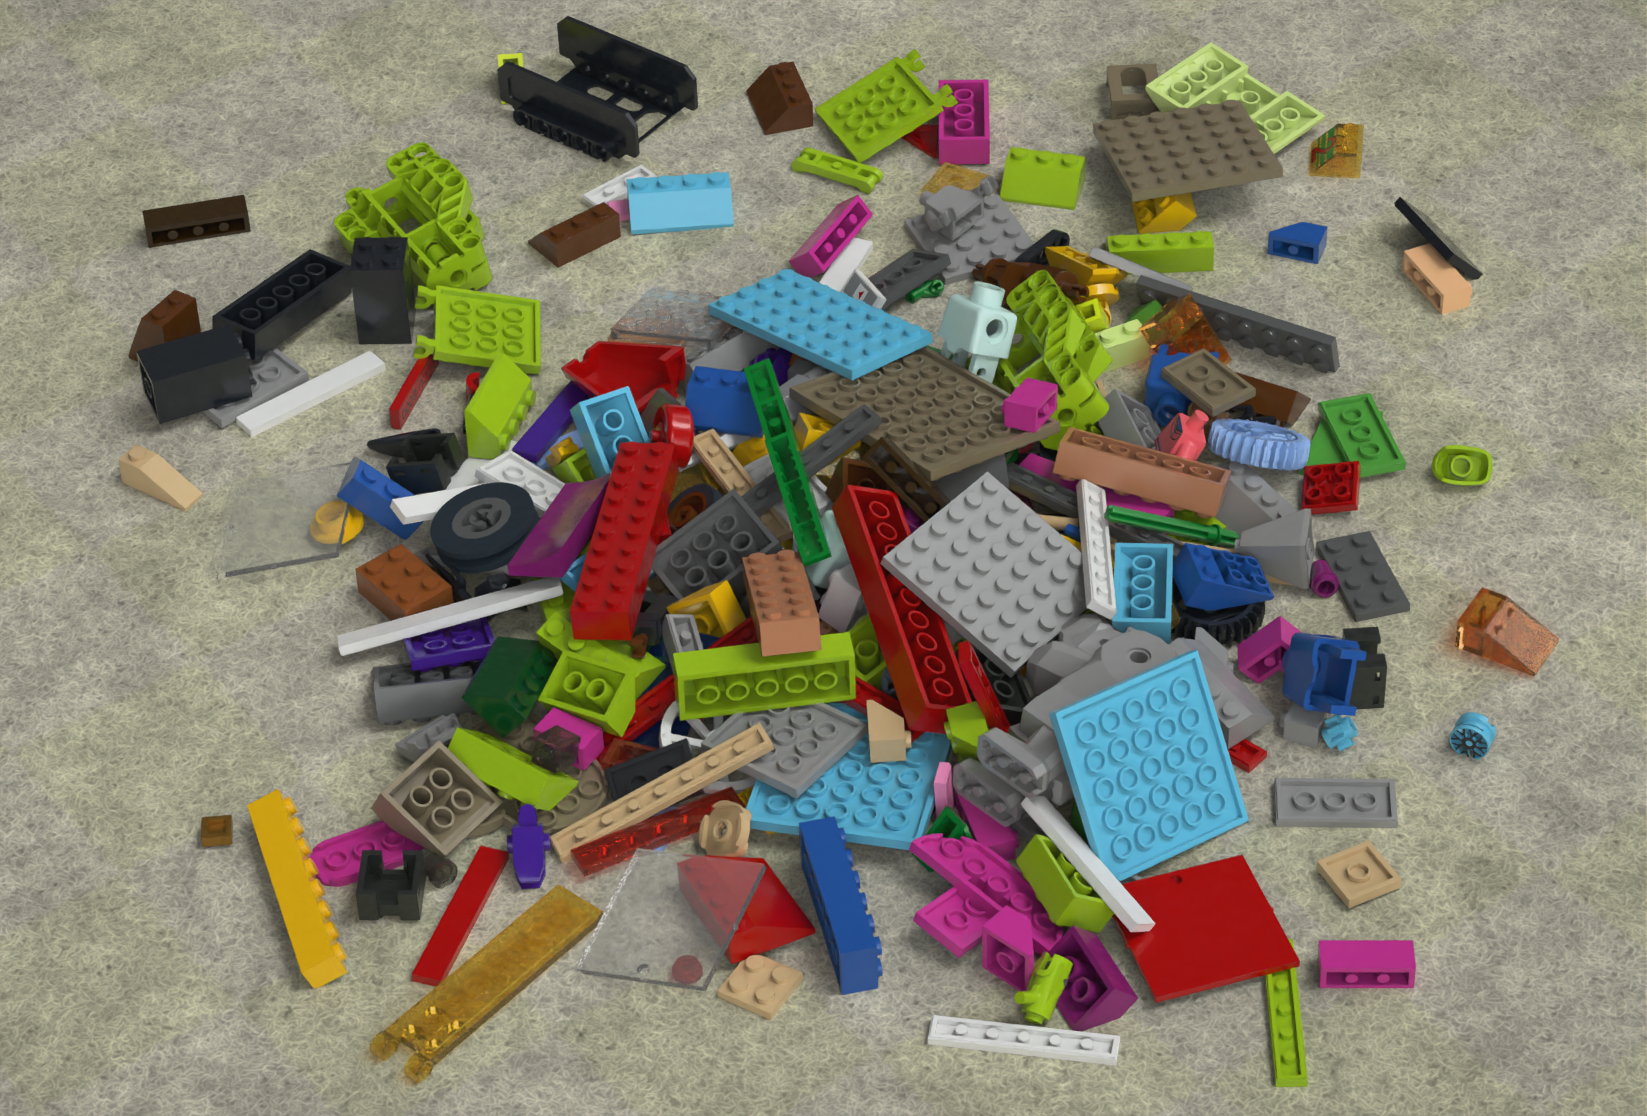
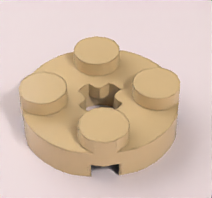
M727 800L718 801L712 806L715 809L711 812L710 816L705 814L701 821L699 829L700 846L706 849L707 854L705 855L741 857L748 850L747 841L750 833L751 812L738 803ZM726 829L725 835H722L723 830Z

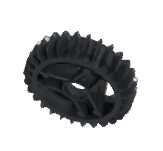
M1172 578L1171 633H1175L1176 639L1184 637L1185 639L1195 640L1196 627H1201L1221 645L1227 644L1231 648L1233 641L1240 644L1243 642V638H1249L1252 633H1256L1259 627L1262 626L1265 615V601L1218 609V613H1207L1203 609L1187 606L1186 610H1182L1178 606L1182 596L1174 578Z

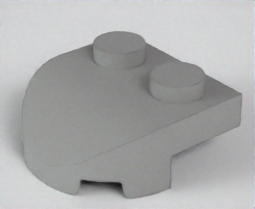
M454 713L447 717L441 715L395 743V746L400 755L415 762L438 740L444 746L449 745L456 728H461Z

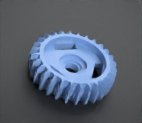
M1238 418L1217 419L1212 423L1208 436V448L1211 452L1231 461L1257 466L1261 469L1262 467L1271 470L1278 469L1280 471L1283 469L1288 471L1302 469L1306 466L1311 444L1306 436L1296 433L1295 430H1288L1286 427L1282 428L1277 425L1258 422L1257 420L1250 421Z

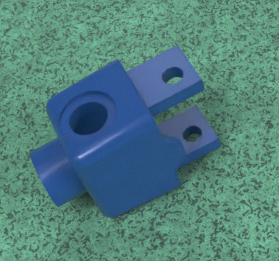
M1161 344L1158 353L1151 356L1145 380L1144 405L1150 408L1155 420L1163 427H1166L1178 413L1188 416V407L1192 402L1161 377L1162 368L1191 354L1179 352L1170 356L1168 355L1169 345ZM1211 352L1213 356L1219 359V353Z
M1295 633L1291 638L1290 648H1288L1282 658V668L1285 673L1282 694L1285 698L1308 711L1355 716L1357 707L1349 704L1357 660L1365 661L1367 652L1359 649V644L1352 640L1332 635Z

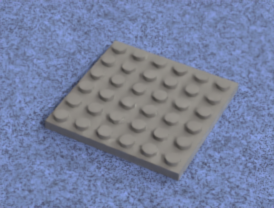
M988 471L886 554L880 563L1010 678L1027 664L1037 648L1057 638L1063 624L1076 616L1085 614L1089 610L1086 608L1082 552Z

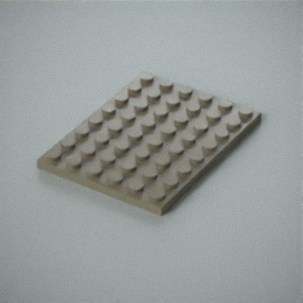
M926 346L853 381L832 372L789 388V398L835 425L865 404L880 416L882 424L861 440L872 447L881 437L890 438L930 481H937L951 473L960 472L962 469L975 464H981L988 459L1002 456L1006 452L1023 448L1027 444L1044 440L1048 436L1060 432V422L1052 417H1049L1036 433L1004 426L1002 404L1011 394Z

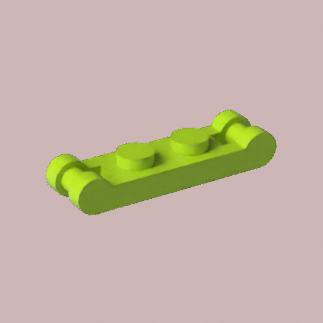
M810 147L804 148L800 153V157H796L791 163L792 169L796 172L803 173L805 171L857 187L861 192L868 194L875 188V184H878L883 179V173L878 168Z

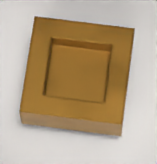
M232 815L201 817L202 847L233 844Z

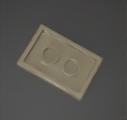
M1204 348L1161 369L1162 378L1211 417L1256 396V388Z

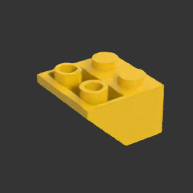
M1191 192L1135 202L1131 201L1140 234L1180 231L1197 217Z

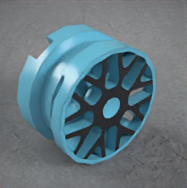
M1475 712L1465 713L1458 718L1455 727L1450 733L1449 741L1452 748L1458 754L1464 755L1466 752L1467 757H1469L1470 750H1472V758L1480 759L1489 752L1491 744L1496 737V728L1494 725H1490L1488 723L1489 719L1482 714Z

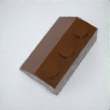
M793 61L770 65L746 90L765 135L814 126L813 103Z
M602 202L539 233L528 240V244L559 268L620 238L619 213L605 202Z
M1235 372L1256 388L1255 397L1238 405H1251L1255 411V417H1260V415L1275 416L1276 425L1284 428L1285 423L1294 425L1311 401V398L1298 391Z

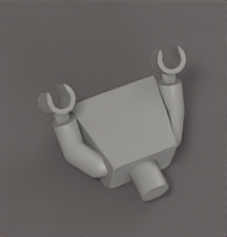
M988 176L980 181V186L973 190H963L946 185L935 194L928 190L924 191L920 196L919 202L925 206L924 219L930 231H938L954 241L984 218V198L990 196L993 190L998 188L994 177Z

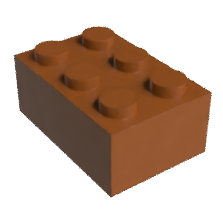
M402 544L355 569L358 592L391 621L453 604L452 586Z

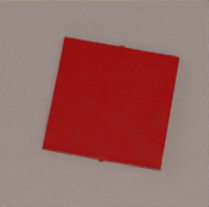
M1243 855L1122 884L1155 922L1150 931L1130 932L1115 914L1112 916L1125 941V947L1129 949L1155 1003L1300 966V960L1276 918L1274 908L1269 905Z

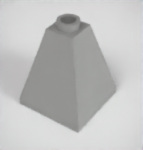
M1303 509L1242 531L1241 539L1235 540V554L1254 557L1260 563L1263 573L1299 588L1309 589L1314 557L1311 509Z

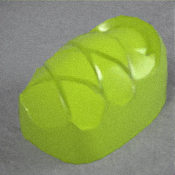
M1463 445L1444 446L1433 457L1431 465L1432 474L1440 482L1449 485H1483L1488 483L1491 478L1493 459L1489 452L1476 447Z

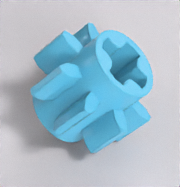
M1336 714L1324 720L1327 726L1321 729V733L1329 748L1332 749L1337 746L1339 751H1342L1355 744L1352 738L1358 736V731L1349 716L1342 718L1341 715Z

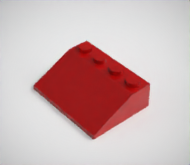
M705 855L678 865L682 894L731 964L816 933L815 927L764 858Z

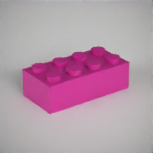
M989 79L939 80V90L948 84L953 91L950 95H953L958 102L952 107L942 106L944 111L939 113V164H990Z

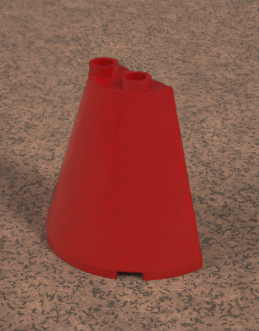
M598 341L585 350L586 352L581 362L574 358L561 367L565 377L571 380L590 398L629 386L641 416L654 393L659 388L665 389L677 400L679 394L676 393L679 381H684L686 360L684 348L680 346Z

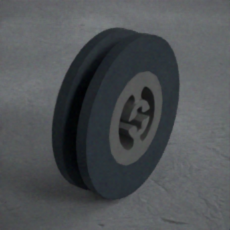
M487 483L469 488L447 501L434 516L430 527V535L439 558L448 568L453 565L462 573H482L509 564L540 519L532 498L525 489L511 483Z

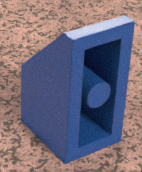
M1299 222L1270 231L1268 235V254L1318 264L1326 248L1328 227Z

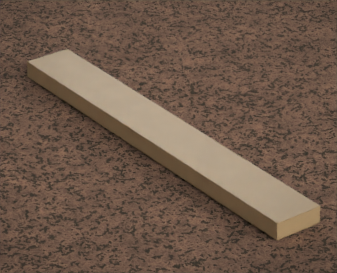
M759 722L551 835L550 842L561 862H568L774 750L773 743Z

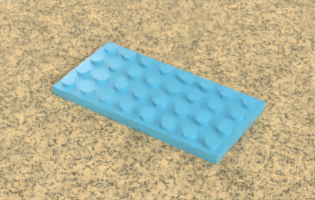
M783 269L778 274L760 279L758 283L740 288L739 291L728 296H722L719 300L708 304L710 315L852 381L933 343L932 333L922 329L920 326L906 322L900 317L890 315L882 309L872 307L864 301L854 299L846 293L836 291L828 285L818 283L791 269Z

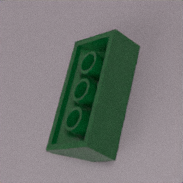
M499 636L493 642L461 698L504 738L527 719L553 672L558 659L550 649L544 647L539 641Z

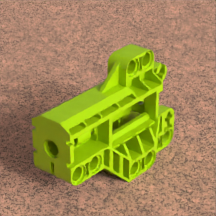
M424 142L413 144L388 158L386 167L393 180L374 190L355 187L346 192L345 197L348 210L339 214L334 219V225L341 244L351 256L355 238L408 237L412 279L417 287L420 285L435 290L436 285L466 290L473 288L476 291L491 282L492 273L482 244V240L485 237L479 217L470 210L473 196L468 180L448 159L441 158L429 144ZM422 152H425V153H426V154L423 155V156L415 157V156H416L417 154H419V153H422ZM395 198L392 205L385 207L388 199ZM409 218H414L421 226L405 234L398 224ZM436 243V244L432 245L431 247H429V249H428L427 252H426V249H427V247H428L430 244Z
M1040 270L1014 288L1007 296V304L1017 316L1014 335L1021 334L1022 338L1018 343L1011 344L1008 359L999 358L992 384L1009 394H1012L1015 388L1019 387L1026 378L1058 384L1057 410L1050 417L1060 422V432L1048 436L1044 440H1039L1045 448L1058 451L1060 441L1069 427L1086 431V424L1090 423L1093 425L1107 414L1109 403L1094 382L1112 363L1113 359L1089 327L1077 307L1064 295L1052 276L1046 270ZM1040 353L1041 357L1022 372H1017L1019 368ZM972 355L967 358L965 364V369L967 370L969 368ZM981 368L977 371V375L981 373Z

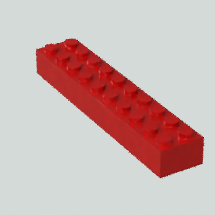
M633 441L620 443L570 608L574 639L632 640L679 472L676 443H637Z
M847 484L833 504L832 510L908 728L914 731L946 734L944 722L949 721L946 709L971 703L972 700L942 617L880 564L886 554L911 535L897 493Z

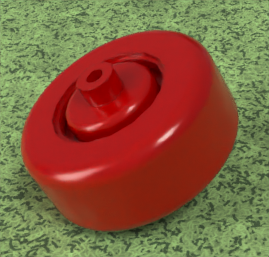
M663 404L656 411L652 430L649 434V441L651 443H676L678 468H685L691 458L695 436L691 411L685 405Z

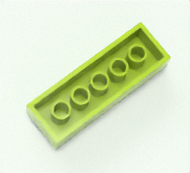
M850 633L820 635L822 650L762 656L759 643L673 653L675 698L680 721L855 699V653Z

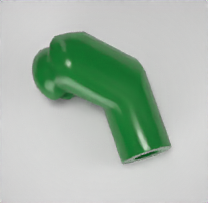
M939 279L933 281L926 280L924 285L908 292L905 298L912 304L920 298H936L943 293L944 283Z

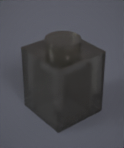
M556 725L537 735L531 762L556 774L576 762L581 737Z

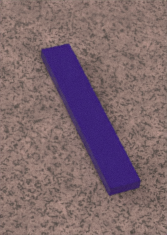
M570 381L514 445L512 451L530 462L537 463L573 421L570 410L579 402L591 398Z

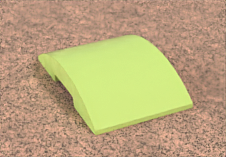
M1212 42L1145 87L1146 92L1161 112H1170L1177 108L1199 107L1201 104H1219L1226 100H1240L1274 154L1325 119L1324 114L1290 92L1286 91L1280 95L1248 75V65Z

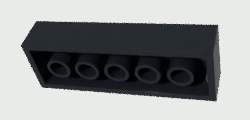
M309 249L213 315L212 329L229 324L234 334L239 333L243 344L242 349H247L251 360L256 361L352 293L350 266Z

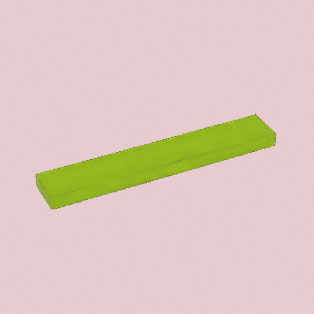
M1288 939L1294 949L1293 939ZM1295 967L1264 975L1275 1087H1307L1308 1085Z

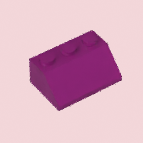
M1073 925L1048 952L1052 958L1054 954H1057L1073 963L1067 985L1056 1004L1073 1031H1085L1119 1019L1138 999L1097 935Z

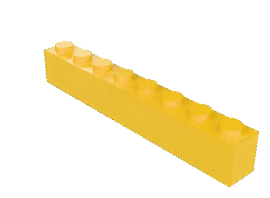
M276 789L248 804L247 808L300 971L315 989L348 973L344 963L347 955L342 945L336 940L340 937V934L333 921L329 919V917L333 916V913L326 900L322 898L326 893L319 879L315 877L319 872L314 861L308 856L312 851L306 839L301 835L305 833V830L298 817L294 815L298 812V809L290 796L285 798L281 791Z

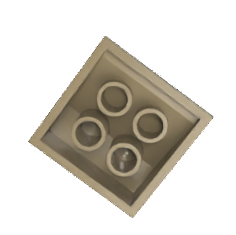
M438 740L379 794L371 810L392 830L445 858L501 806L503 801Z

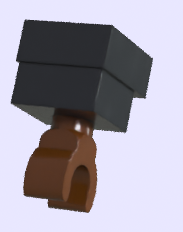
M639 612L630 646H634L632 658L644 659L647 645L655 646L660 644L663 638L660 614Z

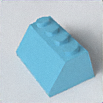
M729 172L626 179L631 235L734 227Z
M629 386L579 402L570 410L596 479L612 472L620 443L632 441L650 443Z
M1115 543L1114 589L1117 613L1112 618V626L1120 632L1124 633L1126 628L1132 627L1135 630L1146 631L1155 635L1167 644L1171 643L1173 544Z

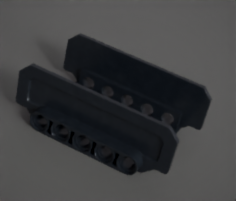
M570 16L557 23L560 55L570 59L575 68L560 80L554 81L509 61L497 69L500 99L514 108L513 119L517 125H524V128L535 133L545 134L543 136L556 142H563V145L577 151L582 150V153L598 160L602 159V162L608 161L611 157L620 159L624 155L633 158L640 155L639 143L684 107L692 111L698 108L697 78L686 64ZM599 87L614 94L607 100H603L587 91L591 88ZM626 98L640 104L642 109L630 111L616 104ZM659 112L666 115L664 119L639 138L636 121L648 113Z

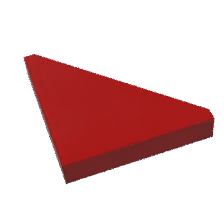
M922 124L912 132L901 137L930 157L937 159L939 125Z

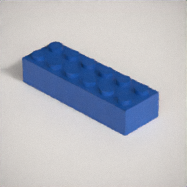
M835 816L799 823L801 867L841 994L846 995L878 989V977L883 976L880 958H877L878 955H882L879 936H873L875 932L873 917L871 914H866L868 910L866 896L864 892L859 893L858 890L860 889V878L858 871H852L851 868L853 867L851 850L844 847L846 846L844 828H838Z

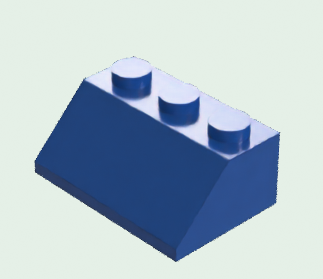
M696 366L687 385L685 406L689 408L693 417L694 429L705 431L714 429L720 433L762 438L764 433L745 372Z
M356 457L352 459L336 496L400 538L407 540L423 521L403 525L390 508L392 499L414 496V494Z

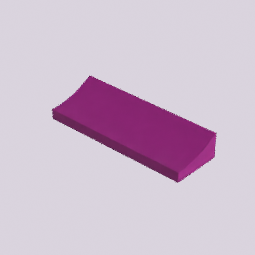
M612 472L594 480L566 483L507 565L509 576L563 578L594 532Z

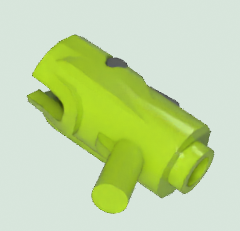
M1043 952L1042 956L1037 960L1027 991H1018L1014 996L1016 1003L1023 1004L1021 1012L1025 1014L1024 1019L1039 1026L1042 1025L1043 1021L1050 1022L1058 999L1067 985V980L1073 963L1057 954H1054L1052 958L1048 952Z

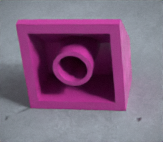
M1006 905L982 925V967L1019 991H1027L1034 970L1031 921L1023 913L1017 912Z

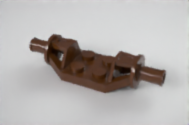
M993 258L986 265L977 264L975 267L981 270L973 268L972 272L975 280L992 284L1005 290L1002 304L1010 311L1012 310L1006 301L1009 293L1040 270H1046L1064 295L1073 303L1075 301L1084 302L1087 300L1080 296L1089 297L1088 287L1086 285H1079L1076 276L1066 271V269L1031 262H1008L1003 258Z

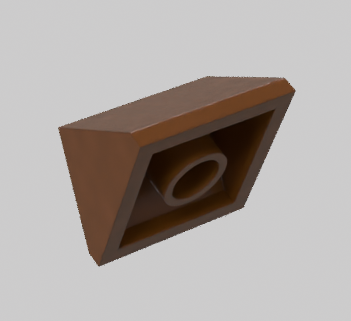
M843 457L840 459L825 493L834 504L847 484L891 491V487L867 462Z

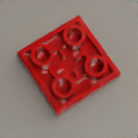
M1359 461L1305 466L1301 510L1311 509V515L1358 510L1361 473Z

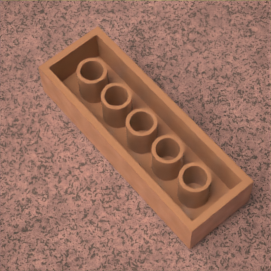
M1069 427L1060 441L1053 473L1059 474V477L1064 480L1075 481L1082 478L1100 488L1103 486L1111 488L1113 492L1119 495L1128 496L1133 494L1140 496L1141 500L1148 503H1156L1158 501L1168 504L1174 510L1182 511L1187 509L1195 511V514L1199 517L1211 518V516H1217L1224 502L1231 470Z
M781 550L777 554L753 553L749 557H743L744 589L762 656L822 650L819 615L800 552Z

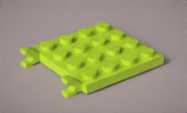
M916 49L910 51L903 59L897 56L814 108L820 120L857 162L861 163L871 158L874 154L890 146L893 142L912 132L923 123L933 119L944 111L942 106L952 107L958 103L955 97L950 95L953 91L948 84L944 85L933 95L913 74L912 71L919 72L926 68L921 60L915 62L916 59L920 58V54Z
M418 285L417 296L425 298H415L414 308L425 309L431 304L434 305V339L417 335L416 346H422L423 348L414 347L413 358L424 359L433 354V360L490 368L498 353H503L525 374L539 375L541 368L540 300L436 285L435 290Z

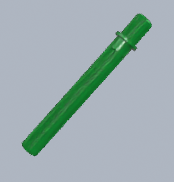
M1114 505L1107 506L1104 513V518L1109 522L1207 542L1210 546L1223 545L1233 548L1235 547V540L1239 539V534L1235 531L1222 529L1218 524H1213L1212 526Z

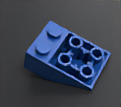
M1185 542L1173 561V578L1186 606L1212 611L1269 601L1274 598L1260 563L1254 557L1241 556L1226 550L1220 551L1204 545H1194Z

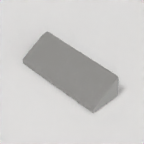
M665 615L661 626L662 635L674 673L673 653L703 650V645L694 615Z

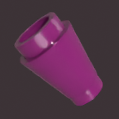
M1316 560L1312 564L1311 589L1316 595L1323 598L1333 596L1339 587V579L1325 560Z

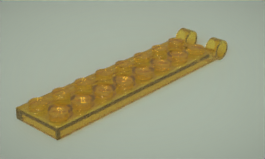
M559 884L556 885L388 1028L379 1032L371 1041L370 1052L381 1060L386 1061L396 1053L398 1045L403 1043L417 1052L408 1059L404 1067V1074L415 1082L421 1083L431 1074L433 1066L604 921V912Z

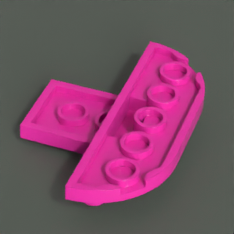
M943 833L925 835L911 842L909 851L954 886L917 911L913 921L958 958L982 942V925L1006 905L1017 912L1023 913L1031 921L1033 949L1041 956L1043 952H1049L1061 939L1063 929L1049 919L1048 912L1036 898L1035 891L1030 883L1023 877L1020 871L989 847L964 836H961L960 840L942 838Z

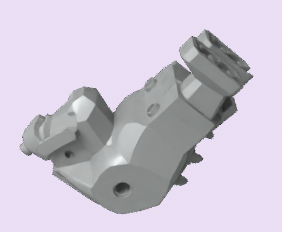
M1086 613L1068 620L1061 627V631L1057 636L1059 638L1058 641H1052L1037 648L1027 662L1026 677L1034 694L1039 696L1023 708L1021 723L1010 726L1008 733L995 727L978 736L977 756L980 761L967 757L954 765L952 784L957 794L1004 827L1012 825L1022 817L1025 810L1021 803L1025 797L1045 796L1056 809L1072 801L1075 797L1049 713L1177 657L1178 655L1174 649L1161 638L1146 631L1135 630L1132 627L1126 628L1124 633L1116 631V628L1111 625L1110 619L1100 614Z

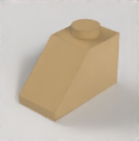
M866 700L870 762L906 761V748H912L911 730H905L904 718L874 700Z

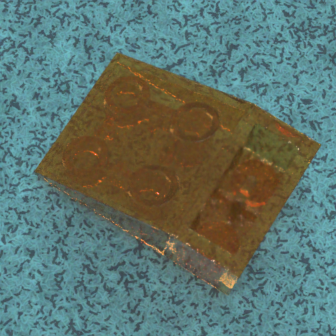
M1190 293L1169 301L1139 328L1155 353H1158L1161 344L1169 345L1168 355L1170 356L1179 352L1193 354L1204 348L1210 353H1219V360L1225 365L1232 361Z
M1483 587L1457 621L1455 647L1532 676L1538 673L1559 642V638L1511 598Z

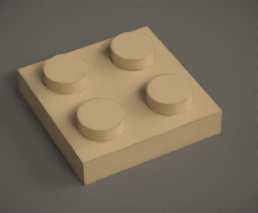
M1369 840L1317 861L1316 870L1348 909L1401 888V877Z
M752 955L739 963L717 990V995L723 1000L772 1020L803 981V973L762 955Z

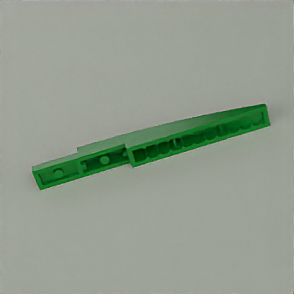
M768 358L743 369L766 439L764 441L804 566L807 567L832 557L792 420L784 403L773 365Z

